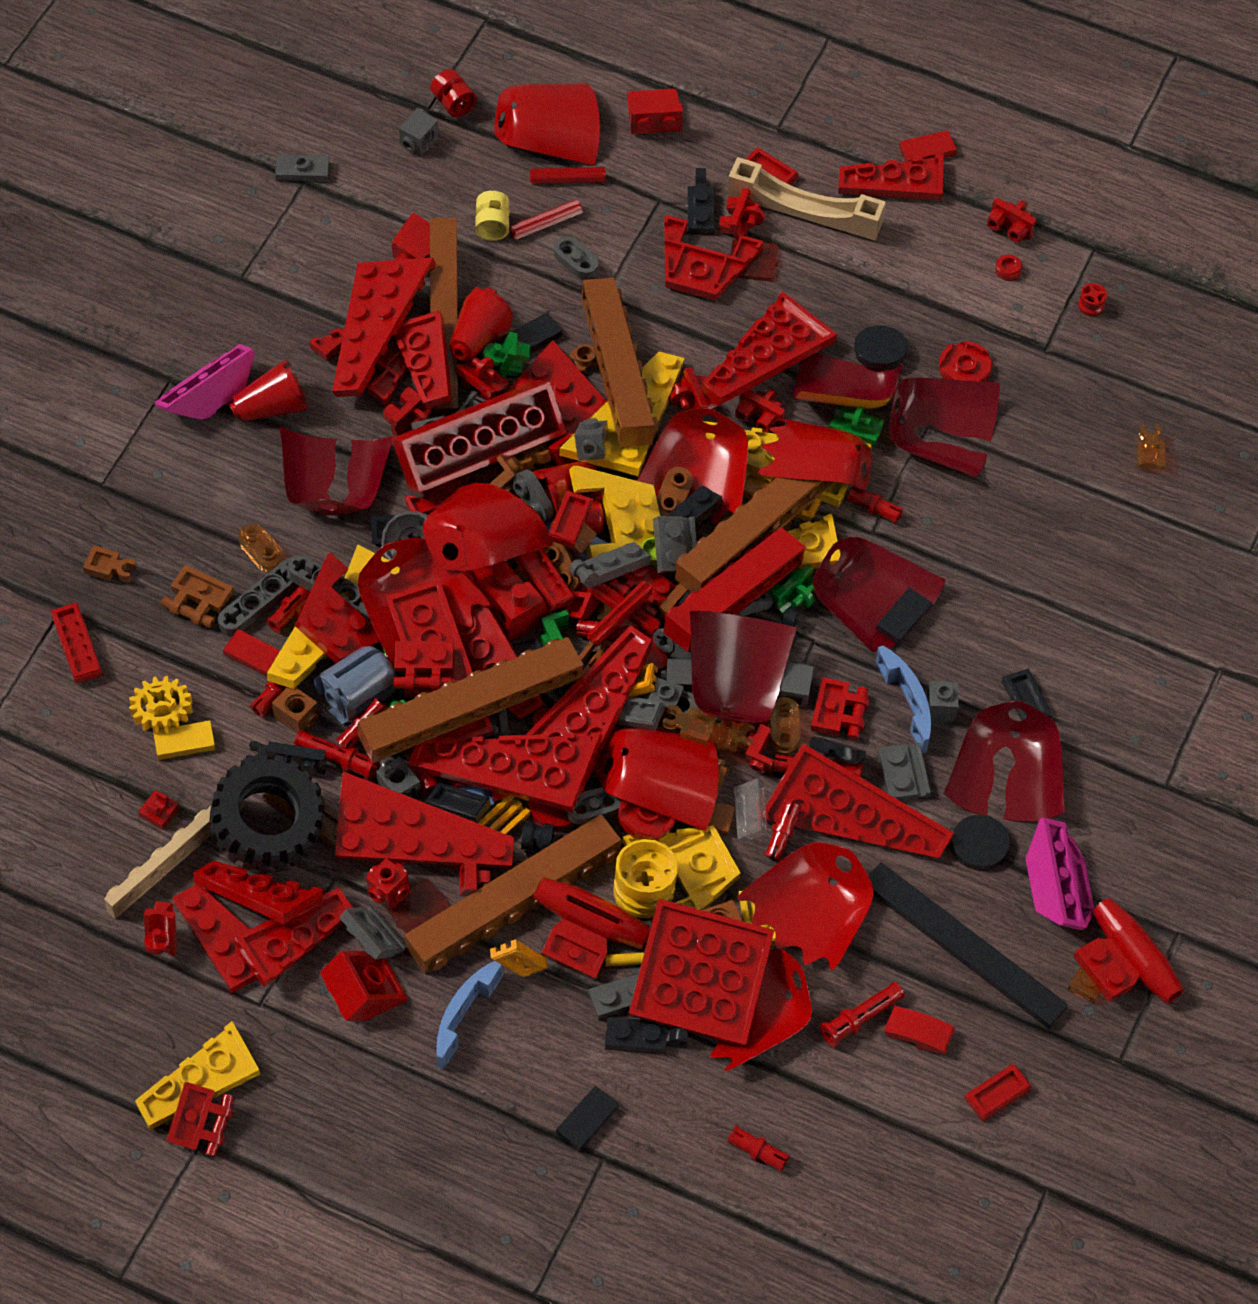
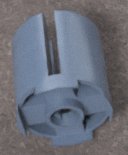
M373 646L361 647L314 679L318 695L324 693L332 707L328 712L341 724L347 721L348 723L352 722L353 718L356 715L359 716L376 697L380 699V702H383L397 690V688H394L396 672L392 663L380 650Z

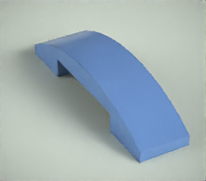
M880 646L877 650L876 663L886 684L898 681L914 714L910 732L915 742L920 743L922 754L926 753L931 732V715L925 692L909 666L890 649Z
M493 961L478 970L461 986L449 1003L443 1015L437 1036V1065L439 1069L444 1070L458 1048V1034L454 1031L478 993L489 998L503 977L504 966L500 963Z

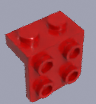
M676 89L640 90L627 93L631 134L682 131L683 109L682 103H679Z

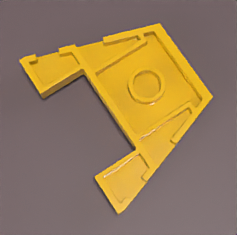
M572 466L569 469L574 493L600 491L611 543L589 545L586 548L588 559L632 542L641 547L646 539L655 537L653 519L660 516L654 485L581 466Z
M714 825L708 826L706 831L696 827L677 829V832L668 833L665 837L657 840L674 853L678 863L677 880L687 898L675 902L677 904L704 910L740 878V871ZM626 835L623 837V844L627 846L639 839Z

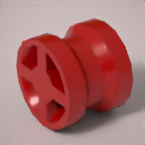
M1089 283L1082 287L1078 302L1080 312L1089 317L1100 315L1104 310L1107 299L1106 289L1097 283Z

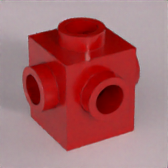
M387 858L379 865L373 866L366 877L367 893L370 898L391 912L411 893L407 870L401 864H393Z

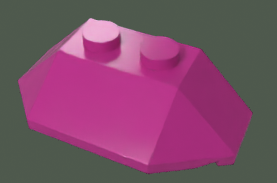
M242 344L235 346L231 351L211 361L166 392L154 404L157 408L173 414L200 420L212 417L217 409L224 404L233 402V396L246 387L255 355L254 350Z
M1043 817L1038 822L1026 856L1035 911L1060 926L1084 930L1094 915L1092 912L1094 903L1085 859L1075 840L1069 835L1066 823Z

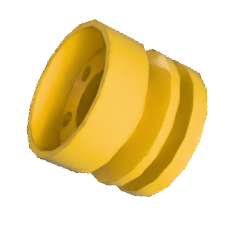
M642 839L633 841L622 848L617 856L613 895L618 906L637 918L654 917L658 899L669 902L674 900L678 863L674 853L666 845L656 840Z

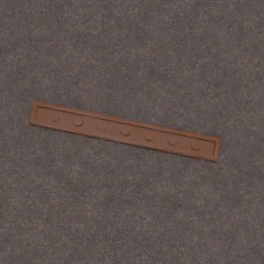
M430 218V257H433L436 262L433 271H430V313L440 310L444 317L452 402L432 407L431 411L432 413H455L458 411V374L455 373L458 359L450 352L449 344L458 320L457 219Z

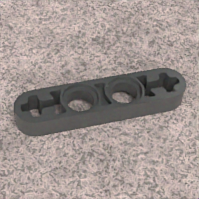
M296 555L288 562L287 576L292 582L311 591L322 565L304 555ZM301 567H304V568H305V570H302V569H301L299 572L295 571V568H296V569H300ZM342 577L332 588L338 594L343 592L353 593L356 598L347 602L371 622L364 604L360 602L362 599L358 585Z
M292 557L284 560L220 612L218 622L220 631L223 634L233 636L238 629L244 631L299 586L287 576L288 562ZM276 583L281 586V589L276 593L266 591V587L269 584ZM250 600H256L260 603V606L254 610L245 608V604ZM236 619V624H227L226 620L234 621Z

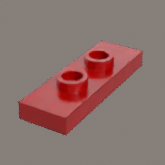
M543 549L514 557V560L528 581L544 599L549 612L573 602L575 596Z
M78 603L50 610L75 684L103 676Z

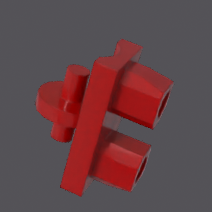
M742 189L740 196L728 198L726 208L728 213L733 215L721 216L719 222L722 233L733 234L736 242H738L740 235L746 236L749 228H753L754 225H760L765 220V213L761 210V205L754 203L750 199V189Z
M996 197L992 203L987 227L998 231L1002 226H1005L1009 229L1007 233L1009 239L1019 243L1024 238L1028 240L1034 235L1033 228L1037 219L1032 217V213L1026 211L1028 206L1026 201L1021 200L1016 205Z
M475 356L464 364H458L455 368V373L461 377L460 385L470 390L478 389L480 397L485 400L499 396V393L506 390L509 386V381L493 370L494 360L490 357L480 360Z
M685 368L683 371L684 377L673 386L674 391L669 397L671 403L675 406L681 405L682 409L686 410L696 408L715 410L718 404L708 396H704L701 391L702 382L706 379V376L695 375L692 368Z
M409 386L400 396V401L404 404L401 409L395 404L390 403L383 411L384 419L392 426V434L395 436L403 434L408 428L412 430V423L427 420L432 414L430 408L426 409L418 391Z
M770 389L764 394L761 391L754 393L748 390L739 396L735 417L742 422H747L751 416L758 418L756 428H761L762 432L770 433L771 430L769 428L784 426V422L778 418L783 419L785 409L781 408L782 403L775 400L777 391Z
M157 901L154 909L146 908L144 912V946L146 952L154 953L155 955H161L163 952H166L169 955L175 956L177 952V935L174 907L172 903Z

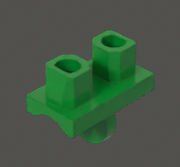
M509 332L502 346L490 343L483 349V358L490 357L493 359L494 366H498L497 373L503 378L505 375L519 377L522 370V362L526 363L529 359L530 344L517 342L518 333Z
M838 405L829 428L853 433L862 438L866 443L875 446L885 420L864 414V408L857 407L855 411Z
M807 564L802 569L796 568L785 577L786 583L783 585L777 583L768 590V593L774 599L777 614L783 617L788 608L793 609L800 604L810 607L814 604L815 599L812 595L815 592L813 587V567Z

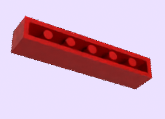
M782 527L773 534L768 533L755 548L750 547L747 549L742 558L735 563H729L716 578L714 576L711 577L699 591L691 592L681 605L672 607L665 615L666 621L663 633L689 653L691 651L690 611L739 614L802 564L806 546Z

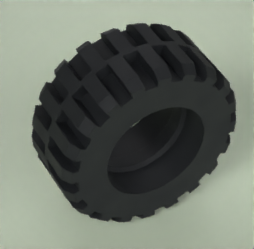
M267 754L258 755L257 761L252 762L250 757L241 760L240 767L233 765L227 770L226 777H221L213 795L209 820L212 822V836L218 839L217 846L221 852L228 851V859L236 863L237 860L243 862L242 868L249 871L252 866L259 867V873H268L269 868L275 867L276 872H280L286 869L287 864H290L292 867L299 864L302 856L307 857L313 850V846L317 843L323 826L325 801L324 798L320 797L322 790L318 782L312 783L313 775L307 769L303 772L300 771V764L292 760L290 764L283 762V756L275 755V759L272 760L267 759ZM257 793L278 795L292 807L295 814L294 823L290 829L277 835L257 833L251 830L241 819L239 810L242 801Z

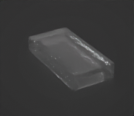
M757 778L734 787L738 840L746 842L767 834L764 782Z

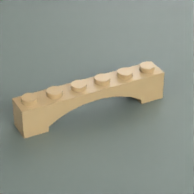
M737 157L729 174L727 192L729 197H738L742 189H750V199L762 207L871 240H876L884 220L885 201L862 194L860 198H834L810 193L772 176L762 168V164Z

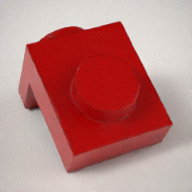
M762 724L759 725L757 732L752 731L747 739L746 763L756 772L764 773L766 771L772 774L774 771V760L763 756L771 739V728Z

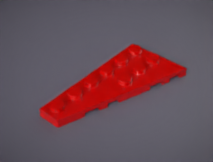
M433 257L360 262L357 264L332 389L335 397L362 395L376 371L374 366L379 357L384 356L388 350L387 343L391 336L395 337L413 306L412 300L418 290H422L425 285L424 279L427 273L433 271L436 265Z
M782 291L778 295L777 301L774 304H770L766 309L765 315L761 319H757L738 341V346L734 350L731 349L724 362L721 365H717L702 382L701 391L720 406L836 342L837 333Z
M553 340L506 391L507 393L537 380L550 382L567 432L574 434L580 422L590 419L607 402ZM650 450L648 451V454H647V456H646V459H645V461H644V464H643V466H642V469H641V471H640V473H639V476H640V474H641V472H642V470H643V468H644V466H645V464H646V462H647V460H648V458H649V456H650V454H651V451H650Z
M461 571L479 589L470 572ZM472 605V627L468 628L456 624L472 672L478 670L485 671L492 668L499 661H509L519 657L490 606ZM538 695L508 709L524 721L547 705L542 696Z
M631 625L526 734H544L546 737H560L566 733H575V736H589L591 733L601 732L602 740L580 796L653 648L652 639Z
M595 732L589 736H575V733H566L560 737H546L544 734L499 736V739H484L483 736L472 737V740H454L453 737L433 738L414 747L408 761V766L412 770L573 813L602 740L601 732Z
M802 744L758 818L777 823L783 802L787 800L792 802L788 814H791L794 803L802 807L794 827L938 859L954 835L952 831L805 744Z
M342 771L335 847L336 859L383 861L387 858L391 862L461 866L465 860L476 861L477 867L512 869L514 837Z

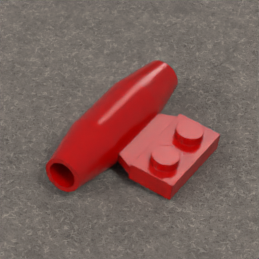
M542 877L533 895L535 901L562 918L560 922L552 927L540 955L593 980L596 979L608 952L607 940L641 949L650 931L648 925L622 907L574 885Z
M1107 898L1100 902L1092 912L1107 939L1097 938L1077 949L1073 957L1109 1002L1132 990L1137 980L1142 982L1165 1004L1175 1001L1183 994L1185 989L1164 953L1139 922L1112 898Z

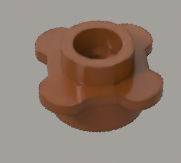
M583 344L570 352V359L574 360L576 367L581 372L586 371V369L592 366L598 367L593 346Z

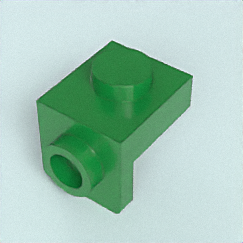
M567 610L552 612L546 617L541 618L542 635H540V640L543 647L551 640L563 639L560 632L570 627V615Z

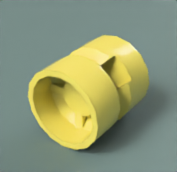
M486 191L478 195L476 199L475 232L480 238L488 241H497L508 235L510 199L507 195L499 191Z

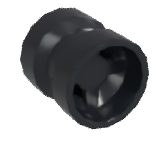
M525 821L521 849L530 851L536 848L542 851L553 844L555 825L545 823L543 826H540L532 821Z

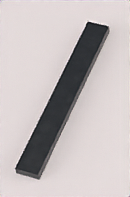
M880 862L868 875L873 885V895L1046 1028L1049 1029L1067 1009L1068 1004L885 864Z

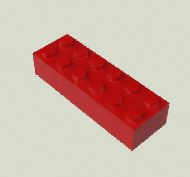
M537 380L391 439L409 490L421 493L495 463L500 455L510 457L562 436L567 432L550 382Z

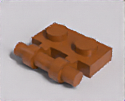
M184 565L171 584V591L177 594L176 597L173 599L164 596L161 606L169 609L171 614L176 616L182 615L191 619V623L197 626L204 625L212 628L215 618L207 615V613L212 610L220 614L234 594V588ZM189 599L199 605L194 609L185 604Z

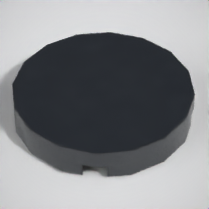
M875 325L865 328L858 333L854 340V352L856 353L857 360L865 367L883 370V367L890 366L889 369L900 365L907 356V340L895 328Z
M811 736L808 746L813 750L851 761L861 762L866 754L865 750L820 737Z
M980 814L968 816L961 820L953 830L954 835L951 840L953 855L966 867L968 865L974 867V870L979 871L990 870L1002 864L1008 854L1010 845L1008 831L1001 822L991 816Z

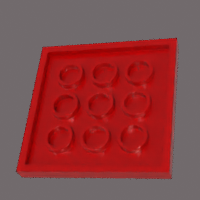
M658 899L628 1016L672 1028H683L690 1033L745 1047L774 930Z

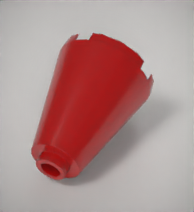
M483 289L474 290L467 295L449 344L450 352L456 359L470 361L482 352L487 344L495 342L509 331L512 326L513 312L508 303L499 295L495 294L493 297L486 294L487 290Z
M288 359L277 364L233 396L234 402L230 404V407L236 419L241 417L242 421L245 422L302 412L309 409V406L304 402L306 397L295 372H291L290 366L292 365Z
M576 461L532 471L552 503L554 516L549 521L555 520L566 491L574 492L569 469L572 466H581L598 471L595 465ZM587 492L577 493V494H580V495H583V496H584Z

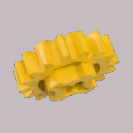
M165 676L163 681H158L157 677H153V683L151 684L143 681V689L135 688V696L129 698L131 705L129 709L131 717L134 718L135 725L141 724L143 731H147L151 727L154 734H157L159 729H164V732L167 734L171 726L178 730L180 728L179 721L187 722V714L192 713L191 693H188L187 686H180L179 679H175L172 683L169 682L168 676ZM176 698L180 701L179 705L176 704ZM143 705L146 706V712L142 709Z

